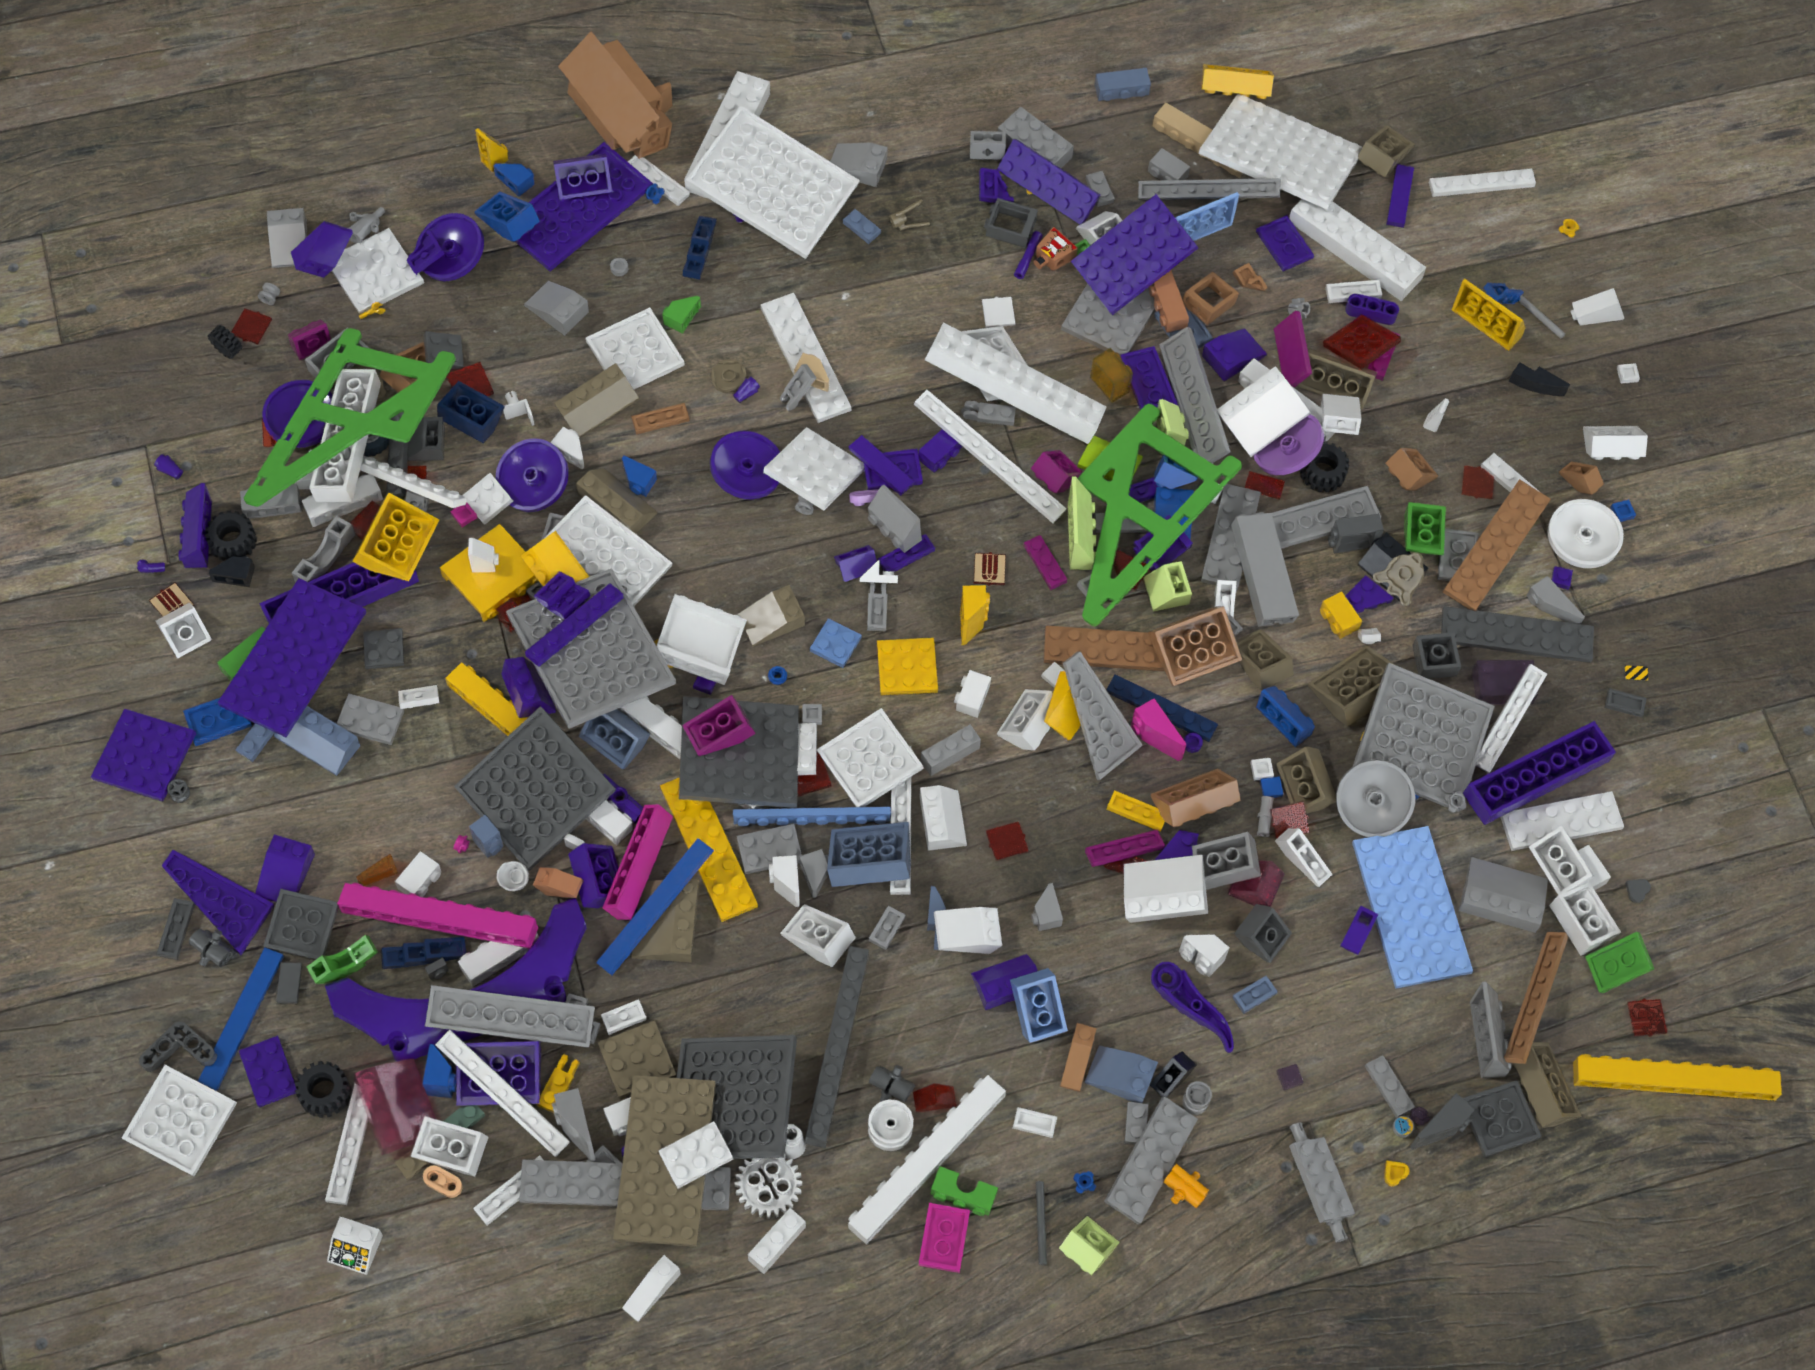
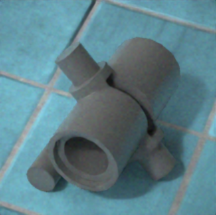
M198 929L191 936L189 944L201 952V959L199 961L201 966H207L208 962L212 961L219 967H223L231 958L234 959L238 955V952L220 939L222 935L220 930L216 929L214 933H211L209 930Z
M895 1065L892 1071L882 1066H877L872 1073L869 1083L882 1090L881 1102L893 1096L905 1103L911 1092H913L916 1085L901 1077L903 1068L900 1065Z

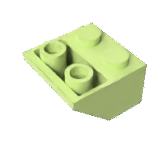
M1182 561L1162 565L1143 577L1153 612L1190 604L1192 592Z

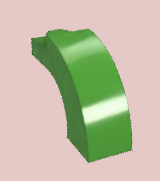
M364 935L350 947L337 954L320 956L309 964L307 969L316 984L334 982L366 966L365 962L377 954L378 951L371 938Z

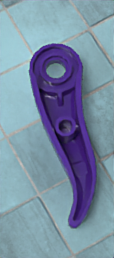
M1161 962L1156 965L1151 973V983L1161 997L1181 1014L1188 1016L1200 1026H1204L1214 1032L1221 1039L1225 1051L1231 1053L1234 1049V1041L1226 1019L1201 995L1190 980L1185 969L1182 971L1171 962ZM1162 974H1169L1172 981L1164 983L1161 979Z

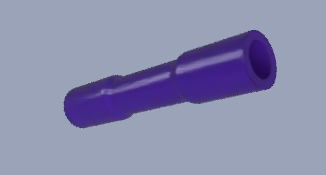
M1038 231L1033 232L1027 249L1014 272L1016 278H1024L1035 250L1042 240V233Z

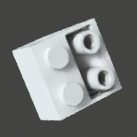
M1105 211L1077 226L1076 229L1092 245L1120 223L1122 219L1117 213Z
M1186 935L1179 949L1180 955L1184 960L1192 962L1199 973L1208 977L1225 961L1229 951V947L1215 935Z

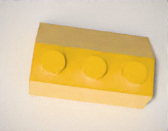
M556 531L521 555L542 586H545L559 571L572 577L575 583L589 577Z
M986 585L963 586L960 607L961 645H966L983 629L984 621H988L990 593L986 592Z

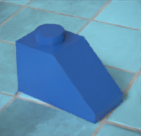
M522 164L493 165L495 176L518 197L535 185L533 172L529 168L526 169Z
M623 455L622 464L629 488L633 493L646 497L657 480L656 470Z

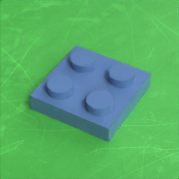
M828 618L811 645L810 652L844 668L861 640L862 635Z

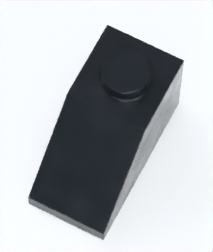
M232 556L210 569L209 575L212 582L250 587L255 566L252 559L247 556Z
M1181 1051L1171 1058L1150 1086L1159 1095L1167 1098L1188 1077L1197 1064Z

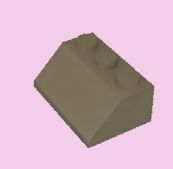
M1304 747L1276 764L1295 816L1323 810L1336 802V794L1319 749Z

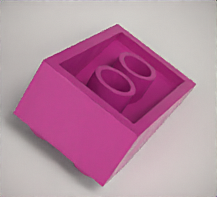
M1152 699L1136 708L1131 723V728L1136 736L1138 735L1142 741L1175 760L1181 761L1186 743L1156 700Z

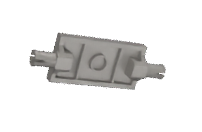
M1302 1122L1299 1124L1295 1123L1289 1127L1296 1141L1289 1145L1319 1222H1326L1327 1226H1330L1335 1243L1342 1242L1348 1239V1236L1341 1221L1343 1218L1354 1215V1209L1325 1138L1310 1140L1306 1136Z

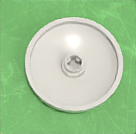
M1576 499L1564 503L1554 512L1548 525V539L1552 549L1561 559L1576 567L1597 568L1604 566L1616 557L1623 544V528L1618 517L1608 507L1593 500Z

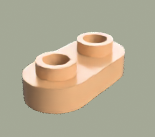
M429 1166L425 1169L423 1180L428 1187L449 1198L457 1197L462 1192L463 1186L457 1176L438 1166ZM433 1175H437L438 1179L432 1181L431 1177ZM450 1185L456 1186L452 1191L448 1189Z

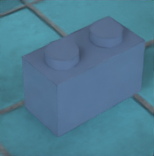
M486 815L469 826L473 841L487 858L501 851L503 843L500 832Z

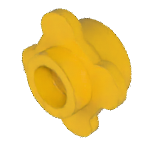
M1565 219L1563 225L1559 227V232L1572 238L1580 227L1575 220Z

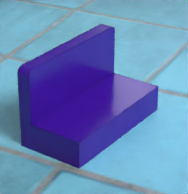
M869 545L834 556L835 563L840 567L842 578L845 582L863 576L877 562L874 549Z

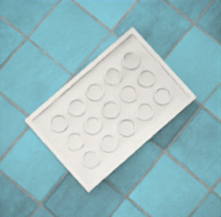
M586 495L548 533L550 535L556 531L589 577L612 568L633 606L672 567L670 560Z

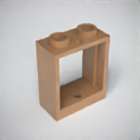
M1211 272L1188 289L1182 300L1188 310L1205 324L1209 325L1235 305L1239 293L1214 272ZM1208 286L1224 299L1215 307H1212L1198 295Z

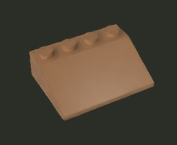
M1224 606L1213 607L1148 632L1154 650L1172 686L1242 660Z

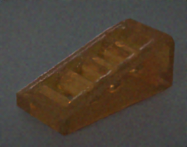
M388 854L356 876L358 883L367 886L396 875L398 871L392 855Z

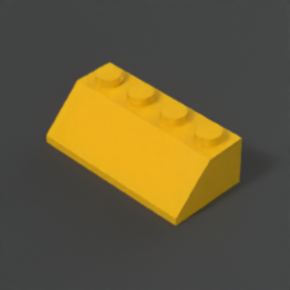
M1203 64L1201 88L1205 90V93L1214 94L1215 91H1221L1223 95L1239 93L1246 97L1256 95V98L1266 99L1267 96L1271 97L1274 75L1272 71Z

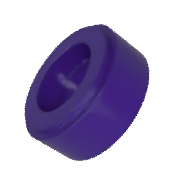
M1189 733L1184 737L1186 751L1196 753L1201 749L1203 740L1199 734Z

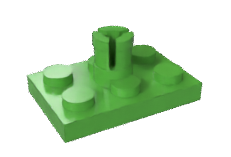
M1635 932L1585 956L1599 993H1605L1654 970L1639 932Z

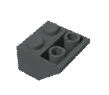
M443 417L422 418L408 442L407 461L444 460L445 425Z

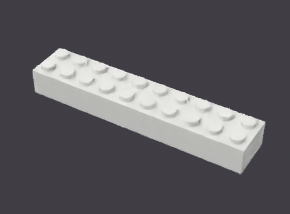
M944 322L925 358V361L1089 444L1096 433L1106 410V406Z

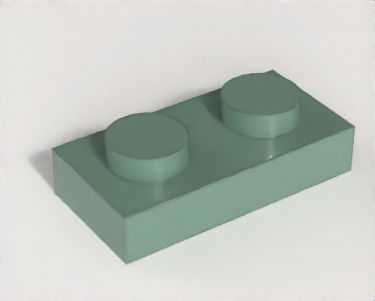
M463 1105L443 1122L469 1129L481 1120L485 1114L478 1105Z

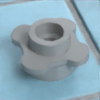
M1456 791L1452 795H1445L1444 799L1449 805L1448 810L1454 813L1457 809L1463 810L1466 808L1465 797L1462 792Z

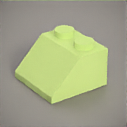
M1163 399L1159 400L1158 409L1160 410V417L1156 420L1158 429L1185 446L1189 434L1187 428H1184L1183 425L1185 421L1183 412L1180 413L1178 405Z
M1086 1216L1071 1230L1059 1249L1068 1258L1079 1264L1082 1270L1092 1275L1120 1242Z

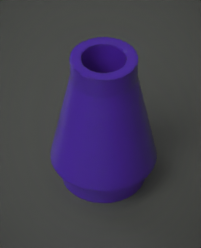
M751 376L748 379L745 378L736 393L733 394V397L741 403L757 393L760 385Z
M161 454L154 463L158 471L174 477L176 480L183 474V470L178 467L169 455Z

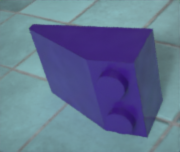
M326 221L322 222L291 251L296 270L322 278L327 276L336 267L353 231Z
M1245 328L1216 337L1204 345L1202 357L1224 382L1241 372L1253 359L1259 361L1267 356V353Z
M274 834L266 852L255 894L264 899L277 902L280 889L299 893L315 856L312 846Z

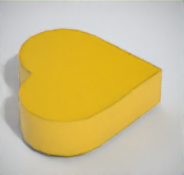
M1387 1160L1385 1162L1384 1174L1386 1184L1389 1186L1398 1185L1401 1180L1406 1179L1409 1175V1167L1405 1163Z

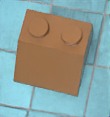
M1400 448L1386 462L1389 472L1400 480L1399 484L1405 490H1417L1438 477L1437 473L1417 449Z

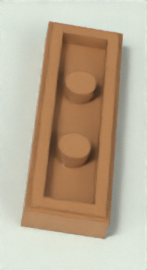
M685 403L631 416L636 435L690 421Z

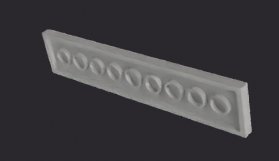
M522 1160L519 1202L617 1206L623 1163ZM718 1167L706 1174L702 1210L729 1211L731 1168Z

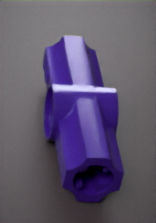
M604 773L603 775L616 789L607 800L612 801L618 807V810L626 813L632 819V822L636 824L643 807L627 793L625 788L618 786ZM618 796L624 797L621 801L615 800Z

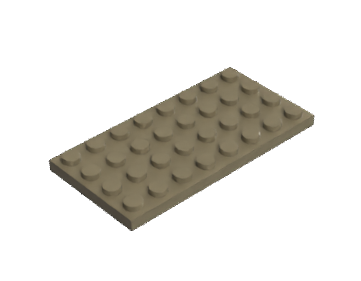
M633 1075L613 1236L614 1241L698 1247L706 1174L677 1189L659 1150L712 1123L715 1081Z

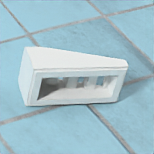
M1445 398L1428 413L1423 424L1424 428L1437 432L1449 399Z

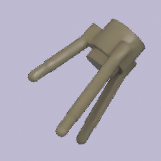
M920 199L903 210L889 215L893 228L898 227L901 231L905 228L930 225V222L905 224L907 222L905 213L920 205L923 200Z

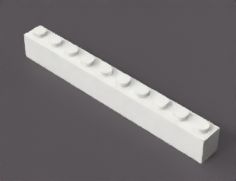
M647 696L618 708L619 711L648 731L652 739L680 759L682 726L674 716H668L664 713L661 706L652 704ZM739 804L744 809H761L763 805Z
M987 1075L984 1079L980 1078L973 1086L975 1089L970 1094L967 1092L960 1099L961 1104L957 1108L953 1107L946 1114L948 1118L943 1123L940 1121L932 1129L933 1134L929 1138L925 1136L918 1144L920 1147L916 1152L911 1151L904 1159L906 1162L901 1167L898 1165L890 1174L892 1177L887 1182L884 1180L877 1187L876 1190L878 1192L873 1197L870 1195L863 1202L862 1205L864 1207L859 1212L856 1210L851 1214L848 1219L850 1221L848 1228L866 1245L1005 1097L1006 1090L990 1076Z

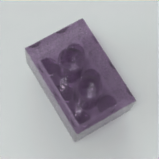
M1477 660L1472 670L1475 698L1488 704H1506L1528 665L1532 664L1535 666L1534 660ZM1537 691V693L1535 694V696H1534V698H1533V700L1531 701L1530 704H1533V703H1534L1535 699H1536L1537 696H1538V691Z

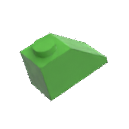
M694 296L672 301L669 307L666 306L663 310L664 325L683 333L701 308L700 297Z

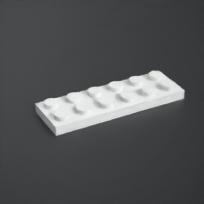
M1612 791L1513 810L1500 817L1511 851L1529 848L1530 845L1560 826L1564 827L1570 839L1622 830L1624 828Z

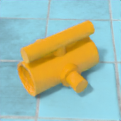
M1178 1164L1172 1168V1171L1164 1180V1183L1174 1190V1196L1171 1198L1174 1204H1178L1180 1200L1185 1199L1197 1208L1207 1196L1209 1189L1198 1181L1200 1174L1197 1171L1190 1175Z

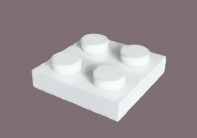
M491 473L462 495L467 497L466 502L484 525L513 502L512 498Z

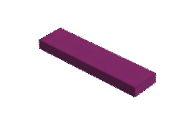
M1153 830L1086 847L1085 853L1091 866L1095 867L1164 849L1165 844L1158 830Z

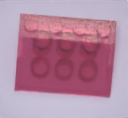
M414 1059L378 1065L355 1073L354 1081L381 1155L415 1144L424 1117L436 1119Z

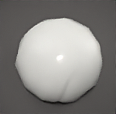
M505 862L497 870L496 879L505 890L517 891L527 885L529 872L526 866L520 862Z

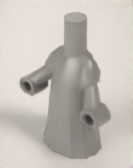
M379 207L373 214L365 213L360 215L351 212L349 214L350 220L357 222L348 228L353 231L350 241L355 244H361L371 231L377 233L379 231L378 225L380 224L379 217L385 213L384 208Z

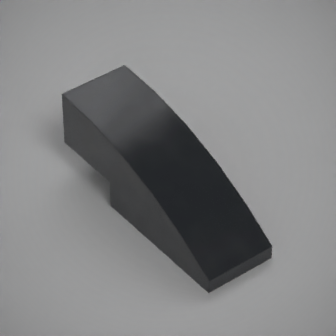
M1521 362L1516 366L1509 379V382L1518 387L1552 396H1565L1570 387L1569 383L1539 366L1534 371Z

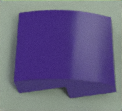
M560 571L534 595L539 603L564 620L591 596L589 590L575 584L572 577Z

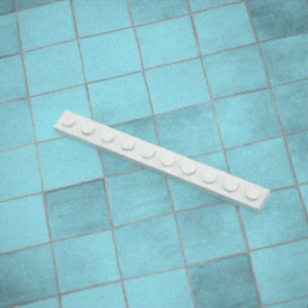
M926 390L915 401L914 405L1053 524L1066 511V508L931 392Z

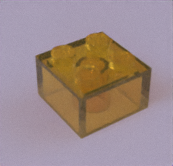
M1109 348L1093 358L1090 378L1111 403L1129 393L1133 372L1128 365L1122 362L1117 352Z

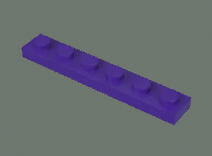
M609 583L527 649L525 656L540 667L624 598L623 593Z

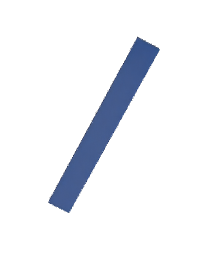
M697 838L596 963L610 975H613L714 850Z
M264 948L214 1047L217 1059L211 1066L204 1067L197 1082L218 1091L284 958L283 954Z

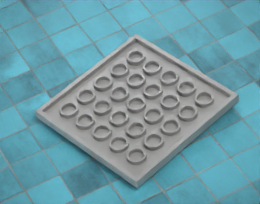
M1388 663L1353 766L1371 759L1389 761L1400 767L1408 775L1413 784L1415 795L1448 808L1449 805L1444 799L1445 795H1452L1456 791H1460L1463 794L1468 784H1470L1494 706Z

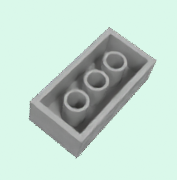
M1019 107L998 127V132H1006L1007 148H1009L1013 139H1017L1060 168L1072 159L1074 145L1022 107Z

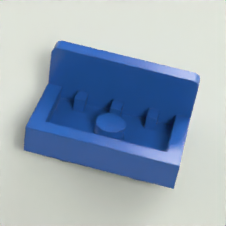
M1487 283L1483 287L1486 294L1500 304H1515L1524 293L1522 290L1508 289L1505 283Z

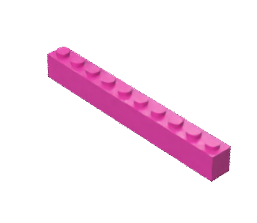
M345 883L337 903L341 912L345 914L529 949L533 945L538 930L535 918L529 915L520 916L509 911L498 912L492 908L482 909L471 904H457L450 900L445 902L434 897H419L413 893L409 895L402 894L396 890L386 891L376 886L370 888L359 883Z

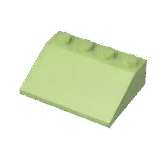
M1072 477L1068 498L1070 570H1092L1096 552H1093V546H1096V535H1093V530L1096 528V519L1092 518V513H1095V502H1092L1091 494L1077 477Z

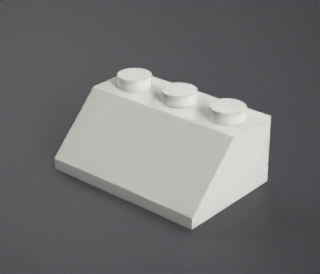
M1583 426L1586 453L1592 459L1602 460L1603 457H1610L1611 459L1619 460L1621 457H1628L1629 459L1646 457L1648 435L1638 426Z
M1025 689L997 732V735L1023 750H1036L1050 729V726L1044 722L1053 693L1046 690Z
M940 785L921 787L920 803L928 851L967 846L958 790Z
M1560 826L1529 846L1558 895L1586 884L1594 876L1563 826Z
M1590 882L1558 895L1549 905L1580 955L1597 949L1621 933Z

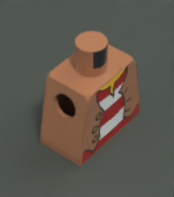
M1053 227L1038 244L1036 249V256L1038 258L1034 260V264L1038 269L1047 265L1051 270H1056L1071 262L1077 256L1078 248Z

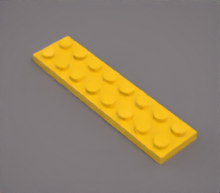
M679 778L660 785L661 792L687 848L689 849L699 838L714 850L698 872L721 922L757 908L758 903L711 802L679 799Z

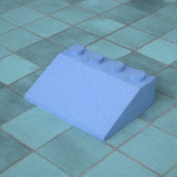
M1236 192L1175 218L1191 239L1195 241L1233 224L1239 193Z

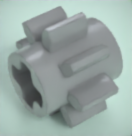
M1305 298L1292 299V303L1288 306L1289 315L1296 310L1301 312L1302 319H1306V315L1310 313L1309 302H1304Z

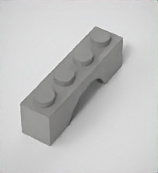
M338 516L333 519L326 528L324 539L315 554L308 559H302L292 572L295 583L298 578L309 582L325 575L355 536L352 524Z

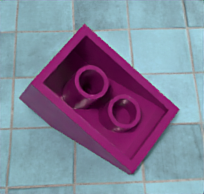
M730 695L682 725L698 756L737 745L756 734L742 707L733 695Z

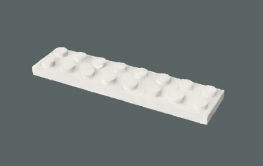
M791 293L761 304V310L793 374L802 353L815 355L821 360L829 378V391L826 392L810 386L804 394L817 423L851 411V405L795 294Z

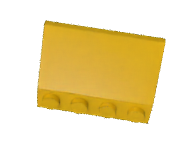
M1465 278L1463 279L1452 311L1510 351L1522 338L1525 331L1524 321Z
M388 493L352 562L370 571L409 581L439 519Z

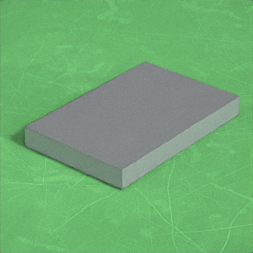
M1445 528L1444 555H1439L1437 580H1451L1477 542L1479 533Z

